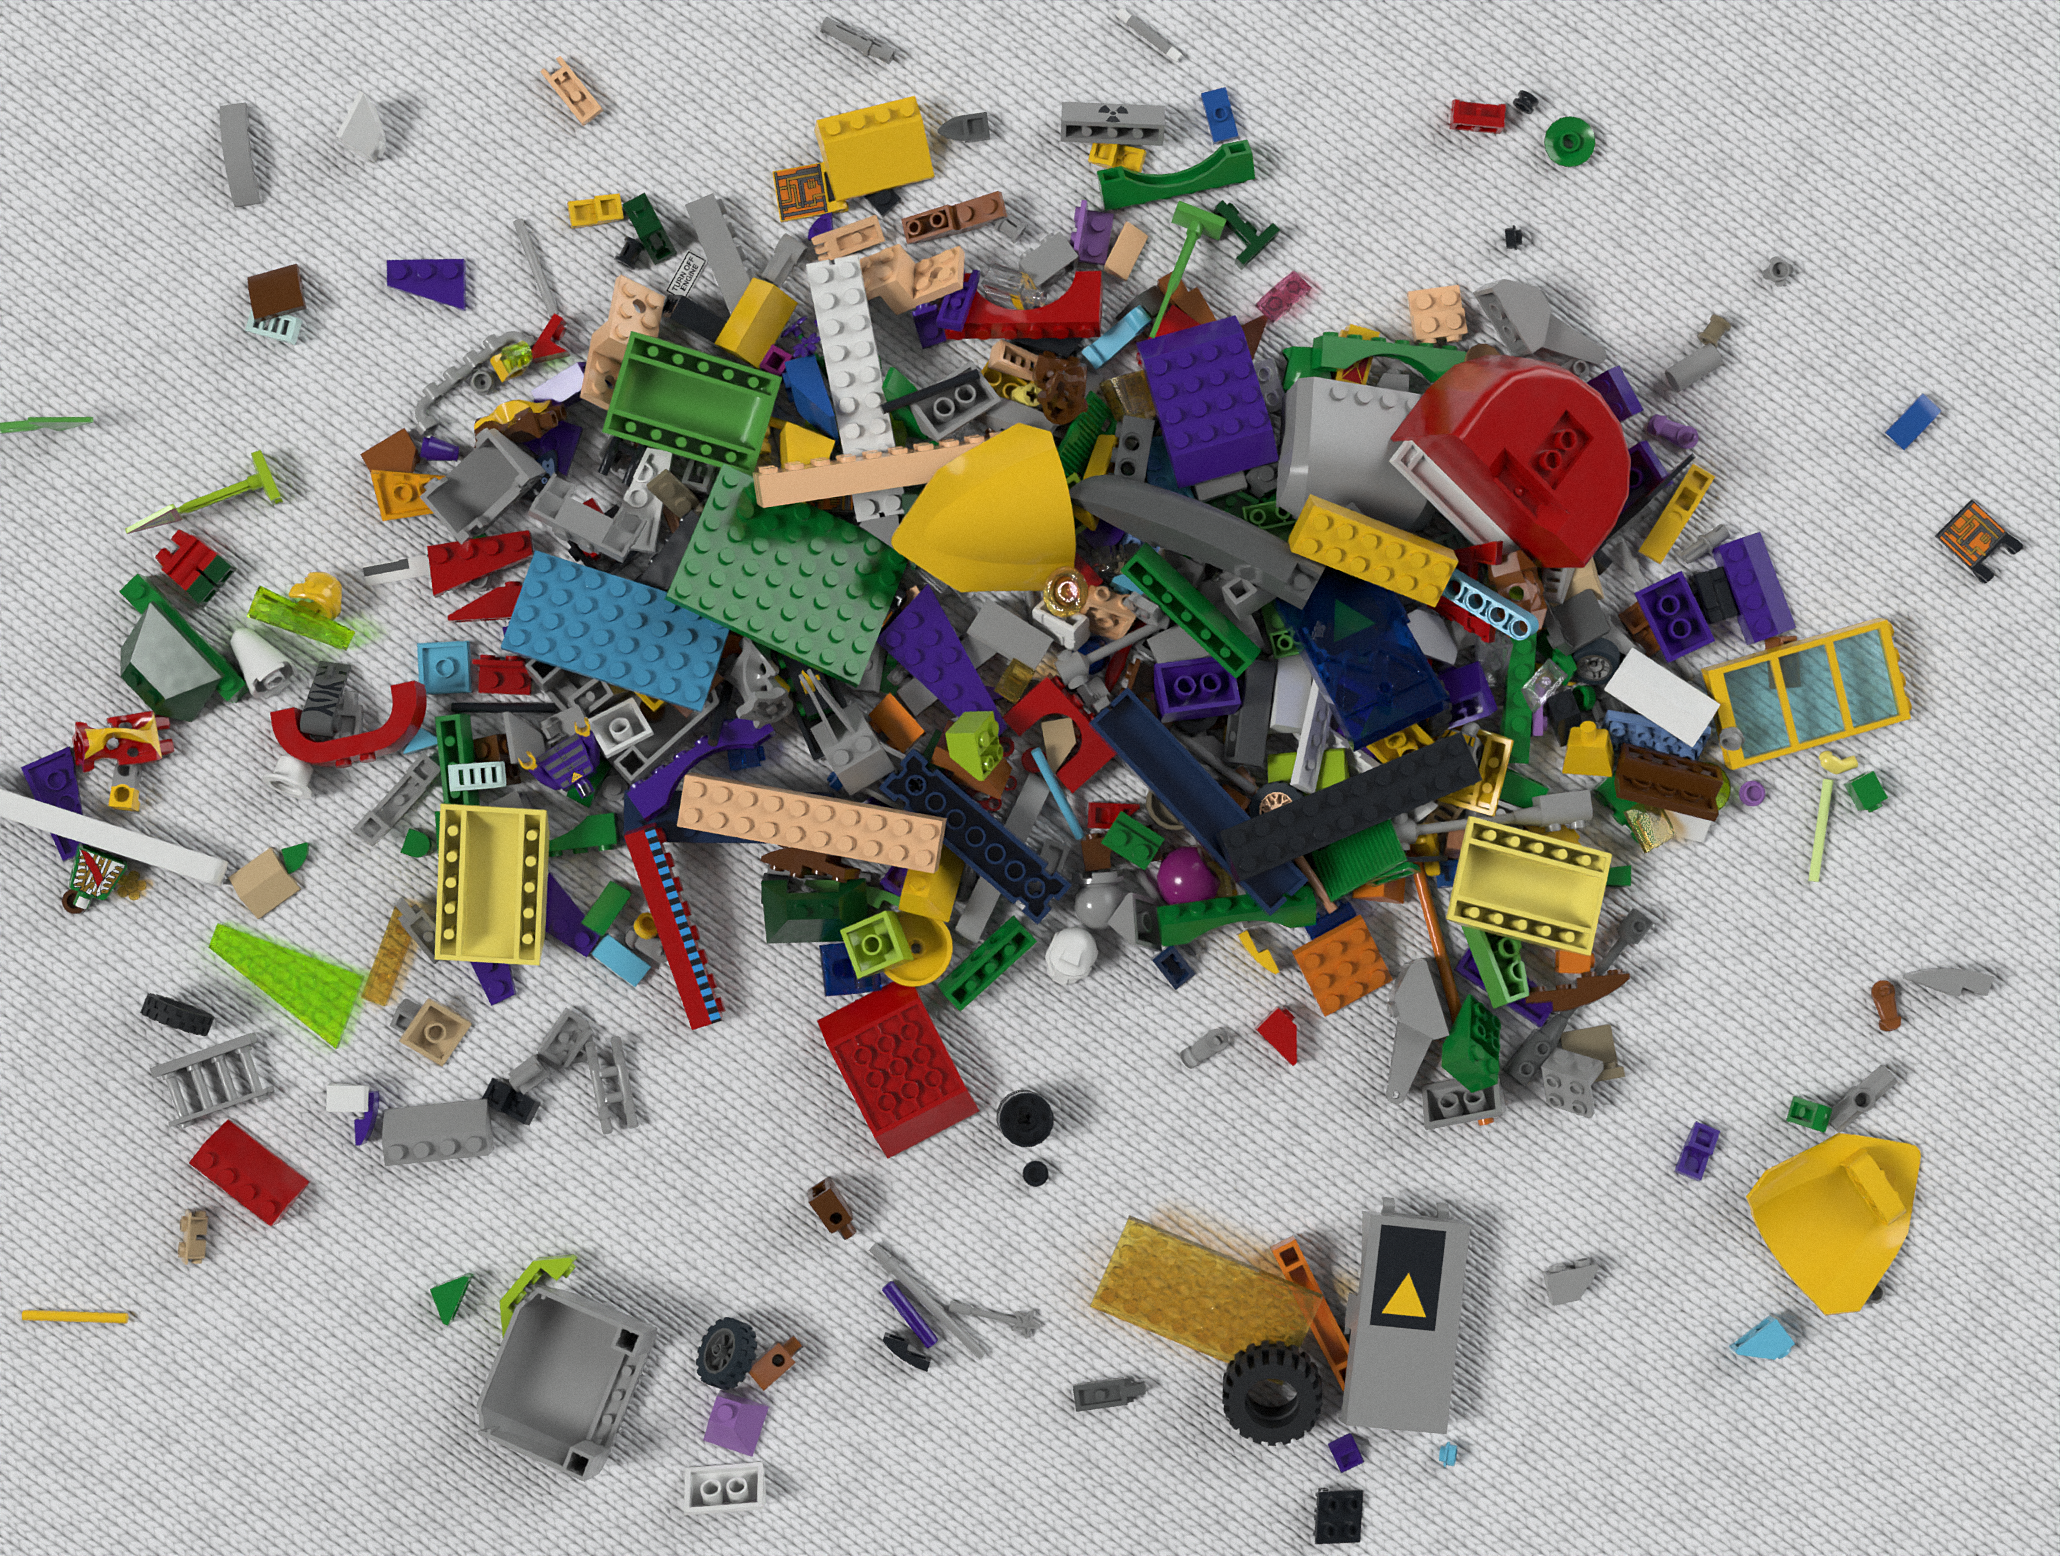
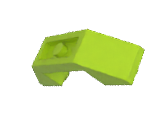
M570 1254L537 1257L532 1261L499 1301L502 1338L506 1333L516 1308L512 1303L516 1305L520 1303L527 1294L524 1291L529 1283L534 1285L544 1274L541 1269L546 1271L556 1281L562 1276L567 1278L576 1268L573 1262L578 1257Z

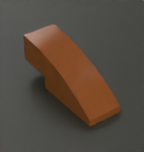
M1172 272L1157 281V286L1164 296L1166 295L1167 285ZM1181 279L1169 303L1179 308L1201 325L1216 321L1199 288L1196 287L1188 292Z

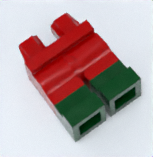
M179 529L172 536L171 540L180 548L173 554L164 547L155 558L163 566L161 570L189 593L198 604L206 606L221 589L216 584L223 586L238 568L198 536L190 535Z

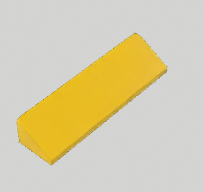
M1115 435L1098 436L1083 480L1092 476L1108 475L1109 472L1114 473L1115 463L1111 462L1113 447L1118 448V437H1115ZM1074 504L1072 509L1073 515L1091 531H1095L1100 518Z

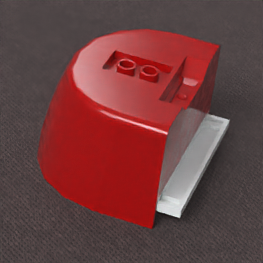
M1485 355L1456 364L1426 390L1390 438L1393 442H1404L1389 462L1473 545L1501 540L1503 541L1502 555L1521 549L1535 563L1537 568H1584L1615 527L1629 496L1631 458L1621 423L1597 390L1569 370L1551 362L1509 355Z

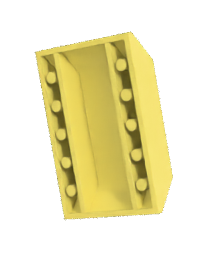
M441 803L435 959L540 965L546 927L550 835L547 810Z
M1468 816L1446 920L1461 926L1555 950L1591 956L1612 854Z

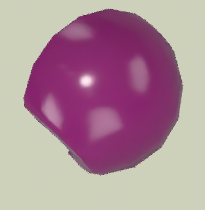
M1181 846L1169 852L1161 861L1157 873L1158 890L1169 905L1214 899L1221 880L1216 872L1206 863L1204 859L1205 854L1200 847Z

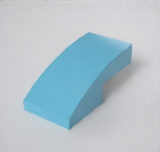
M608 933L592 952L593 956L634 987L637 986L651 968L650 964Z

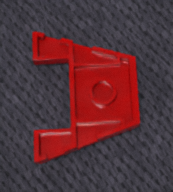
M1493 541L1453 550L1458 559L1455 568L1477 581L1478 562L1501 565L1503 541ZM1454 580L1453 588L1459 593L1461 586ZM1441 595L1436 607L1427 604L1429 608L1448 620L1456 621L1464 626V630L1480 636L1481 640L1485 643L1495 642L1496 628L1446 597Z

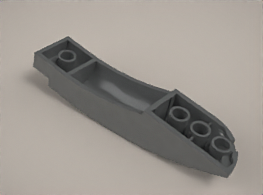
M1097 475L1080 481L1069 490L1071 503L1137 539L1147 542L1150 546L1154 548L1158 546L1223 569L1261 587L1301 610L1304 608L1327 566L1291 552L1288 542L1241 518L1201 501L1148 483L1116 475Z

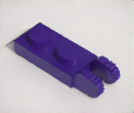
M972 270L969 281L963 282V289L945 295L936 319L937 327L962 332L979 283L980 270Z

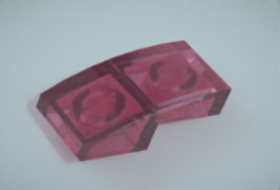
M1292 271L1269 290L1255 306L1274 323L1288 313L1295 303L1308 295L1312 287L1295 271Z

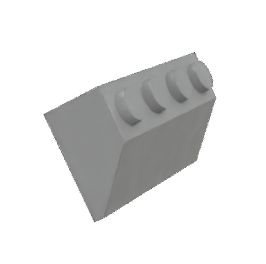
M1225 601L1215 605L1221 613L1259 648L1265 646L1251 614L1240 621ZM1178 624L1147 639L1157 664L1212 657Z
M488 1098L385 1109L382 1130L385 1166L488 1156L494 1150Z

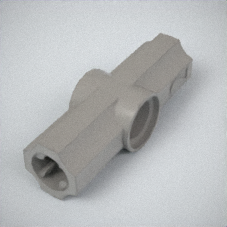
M1880 1065L1860 1084L1850 1088L1846 1096L1831 1108L1830 1126L1840 1133L1863 1112L1871 1110L1875 1102L1898 1083L1893 1074L1883 1065ZM1863 1092L1866 1097L1865 1102L1857 1105L1855 1098L1857 1094Z

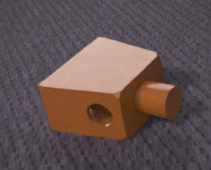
M794 1335L782 1346L778 1341L775 1342L752 1362V1369L749 1374L763 1391L766 1390L796 1363L792 1357L803 1346ZM777 1354L782 1355L783 1361L778 1365H774L772 1358Z

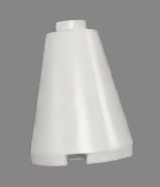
M239 628L232 634L230 645L249 691L254 698L260 699L259 696L264 695L266 699L270 698L291 684L289 678L292 674L296 677L298 670L291 660L251 628Z

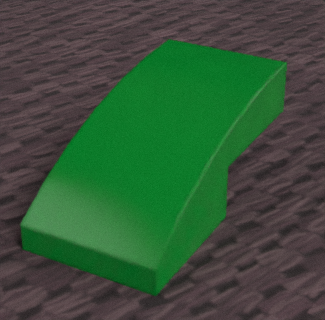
M1546 629L1537 640L1536 650L1550 662L1546 668L1547 671L1566 686L1577 670L1571 654L1565 656L1560 650H1554L1547 639V636L1550 634L1548 629Z

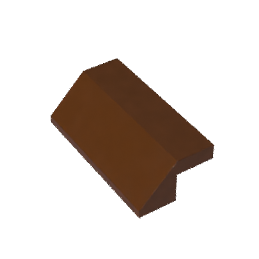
M1622 743L1614 779L1617 798L1713 822L1716 821L1719 815L1716 797L1724 783L1721 767Z

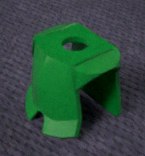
M1291 346L1281 350L1287 362L1282 381L1285 393L1298 378L1319 377L1331 379L1329 371L1311 370L1313 347Z

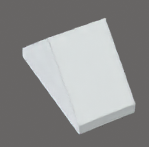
M329 1083L327 1085L326 1112H368L369 1086Z

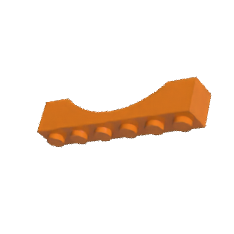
M1292 1235L1271 1246L1270 1249L1340 1388L1344 1392L1349 1345L1296 1239Z

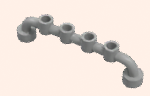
M517 331L506 332L499 338L492 334L483 341V345L486 348L479 354L472 350L463 357V361L466 364L459 370L455 366L448 368L443 373V377L446 380L439 386L435 382L428 384L423 389V393L426 396L420 400L415 409V417L418 422L416 430L420 435L427 437L439 427V424L432 416L426 417L425 412L429 406L441 401L445 393L461 385L465 377L482 368L485 361L502 352L504 346L509 342H517L516 349L523 357H527L536 343L534 337H526Z

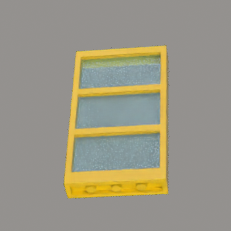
M1878 617L1701 668L1708 697L1721 704L1713 716L1719 744L1721 731L1729 727L1740 729L1745 738V743L1735 751L1727 750L1720 744L1725 767L1735 770L1911 719L1909 711L1912 710V705L1904 691L1906 680L1904 674L1899 670L1898 662L1900 661L1898 649L1893 645L1894 629L1892 624L1887 619Z

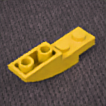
M1692 464L1638 552L1661 564L1715 476Z

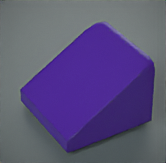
M1346 1434L1328 1444L1341 1473L1364 1463L1352 1434Z

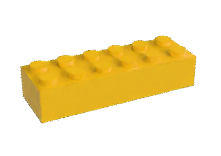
M1312 494L1309 495L1288 538L1290 550L1293 553L1436 607L1458 563L1454 551L1450 548Z

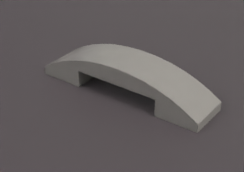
M245 102L220 106L222 149L234 207L261 204L258 180L254 175L248 133L250 124L247 104Z
M424 752L406 770L407 773L372 811L370 810L353 828L372 847L407 814L440 775V767Z

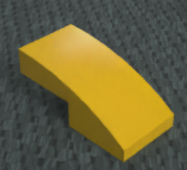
M1092 143L1088 162L1106 169L1123 166L1141 173L1147 153L1144 149L1121 144Z
M620 193L594 196L593 199L568 201L567 203L571 229L602 225L624 219Z
M1247 930L1236 934L1245 950L1258 964L1273 974L1279 973L1267 948L1258 952Z

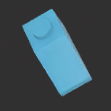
M1769 1315L1729 1347L1738 1355L1775 1360L1776 1358L1781 1359L1788 1355L1795 1343L1777 1319Z

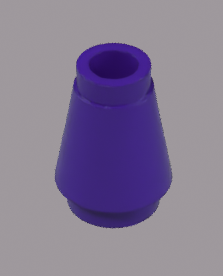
M430 436V438L424 437L420 457L426 458V461L457 462L460 447Z

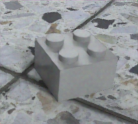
M1058 232L1056 235L1050 233L1041 240V246L1035 250L1030 248L1020 256L1021 260L1018 262L1019 274L1021 272L1029 275L1037 290L1046 291L1078 267L1079 256L1061 232Z

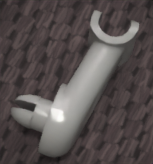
M634 927L627 931L624 939L626 946L639 950L657 962L664 963L668 961L660 938L643 939L636 934Z
M1221 1029L1210 1030L1193 1046L1187 1047L1180 1052L1182 1062L1190 1069L1199 1066L1201 1061L1227 1047L1228 1036Z

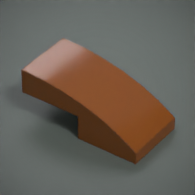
M1638 601L1618 615L1633 641L1639 643L1646 650L1645 656L1651 658L1661 651Z

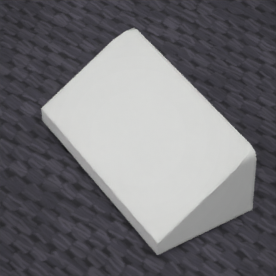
M1658 808L1653 831L1704 843L1711 821Z

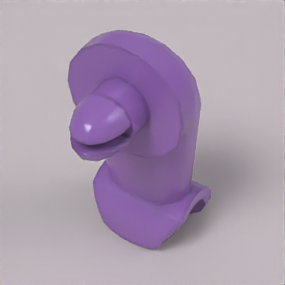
M1653 415L1647 426L1648 433L1655 436L1660 435L1682 449L1693 448L1698 443L1699 437L1696 429L1670 421L1665 415Z

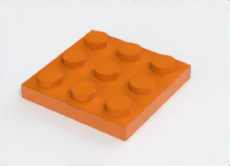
M1361 915L1291 951L1325 1017L1393 980Z

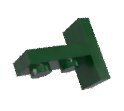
M645 192L622 204L654 265L677 254Z
M1222 200L1215 206L1214 214L1226 218L1225 225L1247 247L1236 257L1234 262L1240 270L1246 267L1280 232V229L1272 223L1263 233L1257 236L1256 228L1249 221L1244 222L1238 216L1240 213L1230 202L1226 204Z

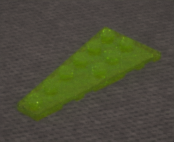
M217 923L208 948L327 1043L338 1049L365 975L222 923Z

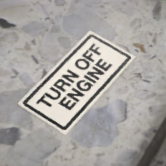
M688 249L665 292L688 297L708 260Z

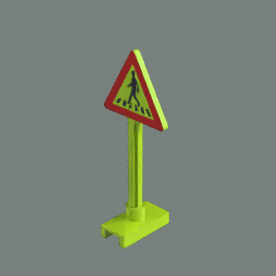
M258 450L251 453L256 474L248 476L244 481L186 502L178 508L174 504H170L125 528L127 534L178 522L183 520L181 514L192 513L249 490L255 491L263 488L273 505L283 501L262 451Z

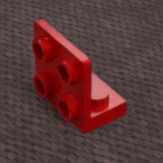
M480 655V659H472V664L480 667L478 693L532 695V678L525 667L527 664L525 658L506 656V660H500V657L495 655Z

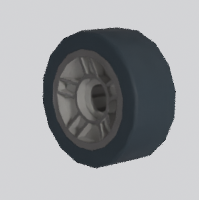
M1602 637L1571 654L1577 668L1573 676L1585 684L1600 685L1609 682L1620 664L1618 647L1612 641Z

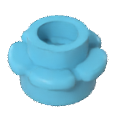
M1447 1442L1446 1446L1441 1445L1439 1461L1444 1462L1443 1466L1445 1468L1447 1465L1455 1466L1458 1446L1451 1445L1450 1442Z

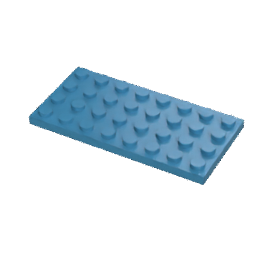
M535 550L501 644V649L702 713L730 629L665 600L667 594L665 591Z

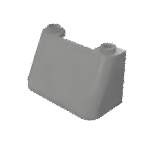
M485 428L475 437L478 440L475 443L476 448L446 477L440 480L435 477L424 486L426 491L420 496L460 544L484 533L546 474L545 469L537 461L495 428L491 430Z

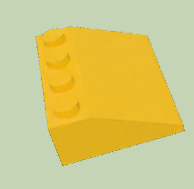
M915 96L816 120L814 132L836 203L934 178L923 120Z

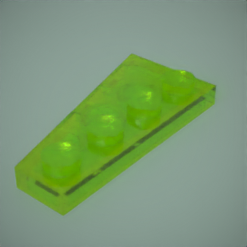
M260 585L247 614L249 618L347 651L355 634V631Z

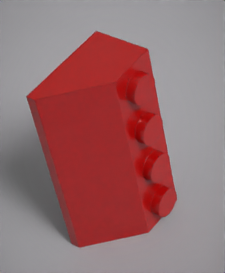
M230 1119L224 1122L204 1142L189 1162L190 1165L269 1226L276 1225L282 1220L310 1183L309 1180Z

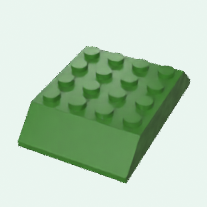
M631 331L602 432L720 468L724 463L753 477L782 377L656 337Z

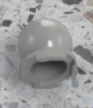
M1123 870L1072 873V884H1078L1080 887L1075 894L1074 908L1077 917L1084 925L1097 930L1111 927L1107 922L1124 899L1123 892L1117 887L1118 882L1124 881Z

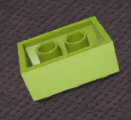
M1345 748L1324 750L1315 792L1350 778ZM1297 752L1268 754V783L1275 781L1291 783Z

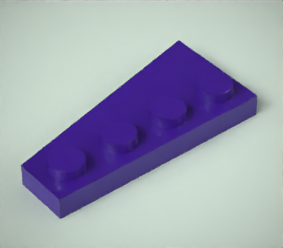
M66 747L21 767L36 801L83 815L72 747ZM50 833L64 862L75 858L79 843L89 846L88 844Z
M1468 946L1454 971L1487 992ZM1527 977L1528 990L1531 987H1538ZM1524 998L1506 1005L1539 1028L1543 1026L1552 1012L1551 1003L1525 1005Z

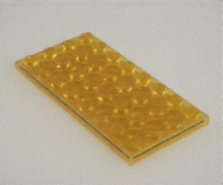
M1129 1215L1090 1307L1229 1363L1230 1360L1235 1361V1354L1240 1350L1246 1352L1248 1345L1255 1343L1258 1346L1261 1345V1341L1269 1340V1344H1276L1277 1340L1284 1341L1285 1346L1289 1347L1290 1344H1293L1300 1349L1322 1302L1323 1294ZM1267 1379L1281 1386L1284 1381L1279 1379Z

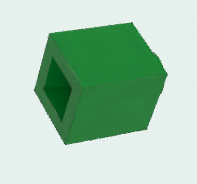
M1874 771L1864 772L1844 783L1858 811L1867 810L1869 813L1882 807L1881 802L1888 798Z

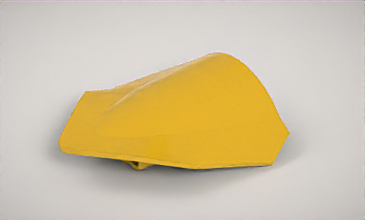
M1018 422L937 469L891 537L892 547L898 553L959 592L1047 591L1074 574L1076 551L1074 517L1066 477L1052 433Z
M1837 1133L1820 1144L1765 1170L1746 1196L1752 1218L1765 1244L1789 1277L1825 1316L1860 1312L1899 1252L1909 1230L1921 1160L1920 1150L1915 1145L1868 1136Z

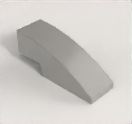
M1932 968L1904 973L1903 979L1950 996L1960 997L1962 989L1977 995L1988 996L1994 976L1963 969Z

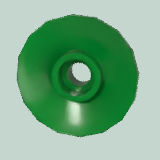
M1572 116L1562 117L1553 122L1546 131L1544 138L1545 151L1549 158L1559 166L1568 168L1579 166L1586 162L1594 151V132L1589 124L1580 118ZM1564 141H1570L1572 143V147L1566 148L1564 146Z

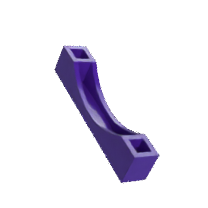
M739 718L732 722L727 720L723 724L716 747L708 745V735L701 737L695 742L696 746L688 752L683 750L673 757L674 761L666 767L663 764L651 772L653 776L645 781L641 779L630 786L631 791L626 794L648 823L669 808L679 783L698 763L726 750L756 749L776 735L775 730L771 724H766L762 728L756 729L753 720Z

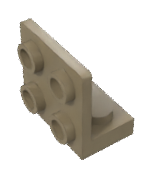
M1605 1024L1562 1033L1560 1037L1562 1049L1603 1061L1604 1069L1594 1082L1625 1077L1624 1067L1618 1065L1611 1025Z

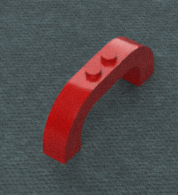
M415 680L391 685L393 703L391 715L382 727L374 731L325 742H316L309 733L301 732L300 721L303 710L292 707L270 712L273 732L277 741L287 753L296 759L316 766L347 768L352 766V762H374L376 757L392 754L400 750L418 733L424 721L427 708L425 685Z

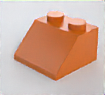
M891 693L869 714L872 719L869 724L878 734L883 731L889 738L886 743L891 748L897 751L900 750L903 754L927 734Z

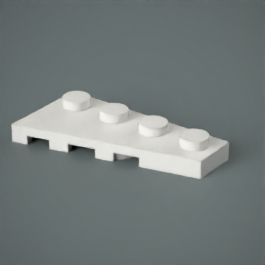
M652 448L646 449L633 476L634 479L630 488L626 491L621 507L614 517L615 523L624 508L628 513L642 520L643 518L647 520L638 540L630 550L655 553L664 504L648 490L646 485L663 470L671 471L673 453Z

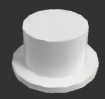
M280 756L273 773H265L262 781L270 788L282 794L299 799H310L313 793L307 786L314 769L299 759L290 756Z

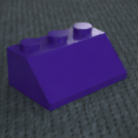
M1682 571L1634 593L1667 663L1715 641Z
M1213 657L1154 665V700L1158 720L1161 723L1235 714L1241 705L1236 678Z

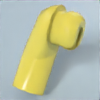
M1823 751L1819 755L1821 766L1833 774H1840L1858 767L1854 755L1841 760L1832 755L1830 751Z

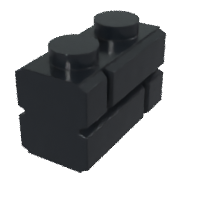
M1723 566L1689 577L1690 582H1688V585L1708 625L1738 616Z

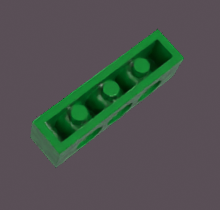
M1013 915L938 983V986L947 999L961 1012L1037 941L1030 931Z

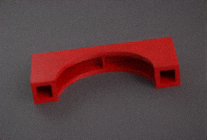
M1075 271L1074 280L1064 295L1048 305L1029 310L1002 308L986 300L976 289L962 332L945 329L946 339L987 340L1005 338L1011 340L1014 338L1064 339L1073 337H1101L1102 273L1101 271ZM965 273L963 282L969 281L971 273Z

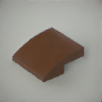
M297 263L247 277L252 312L257 323L307 309L302 291L304 287Z

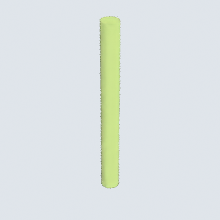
M1823 779L1808 878V881L1819 882L1833 787V780Z

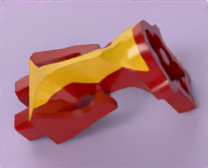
M154 711L107 718V723L111 725V728L95 729L88 726L87 723L75 722V734L72 737L75 765H82L83 773L93 770L94 762L97 760L114 759L117 760L119 766L155 763L161 760L162 756L174 752L172 739L159 740L157 732L170 729L169 717L154 715ZM127 722L132 725V728H119V724ZM111 738L117 739L119 743L117 748L109 750L106 746ZM136 748L138 751L137 756L131 757L127 754L129 749Z

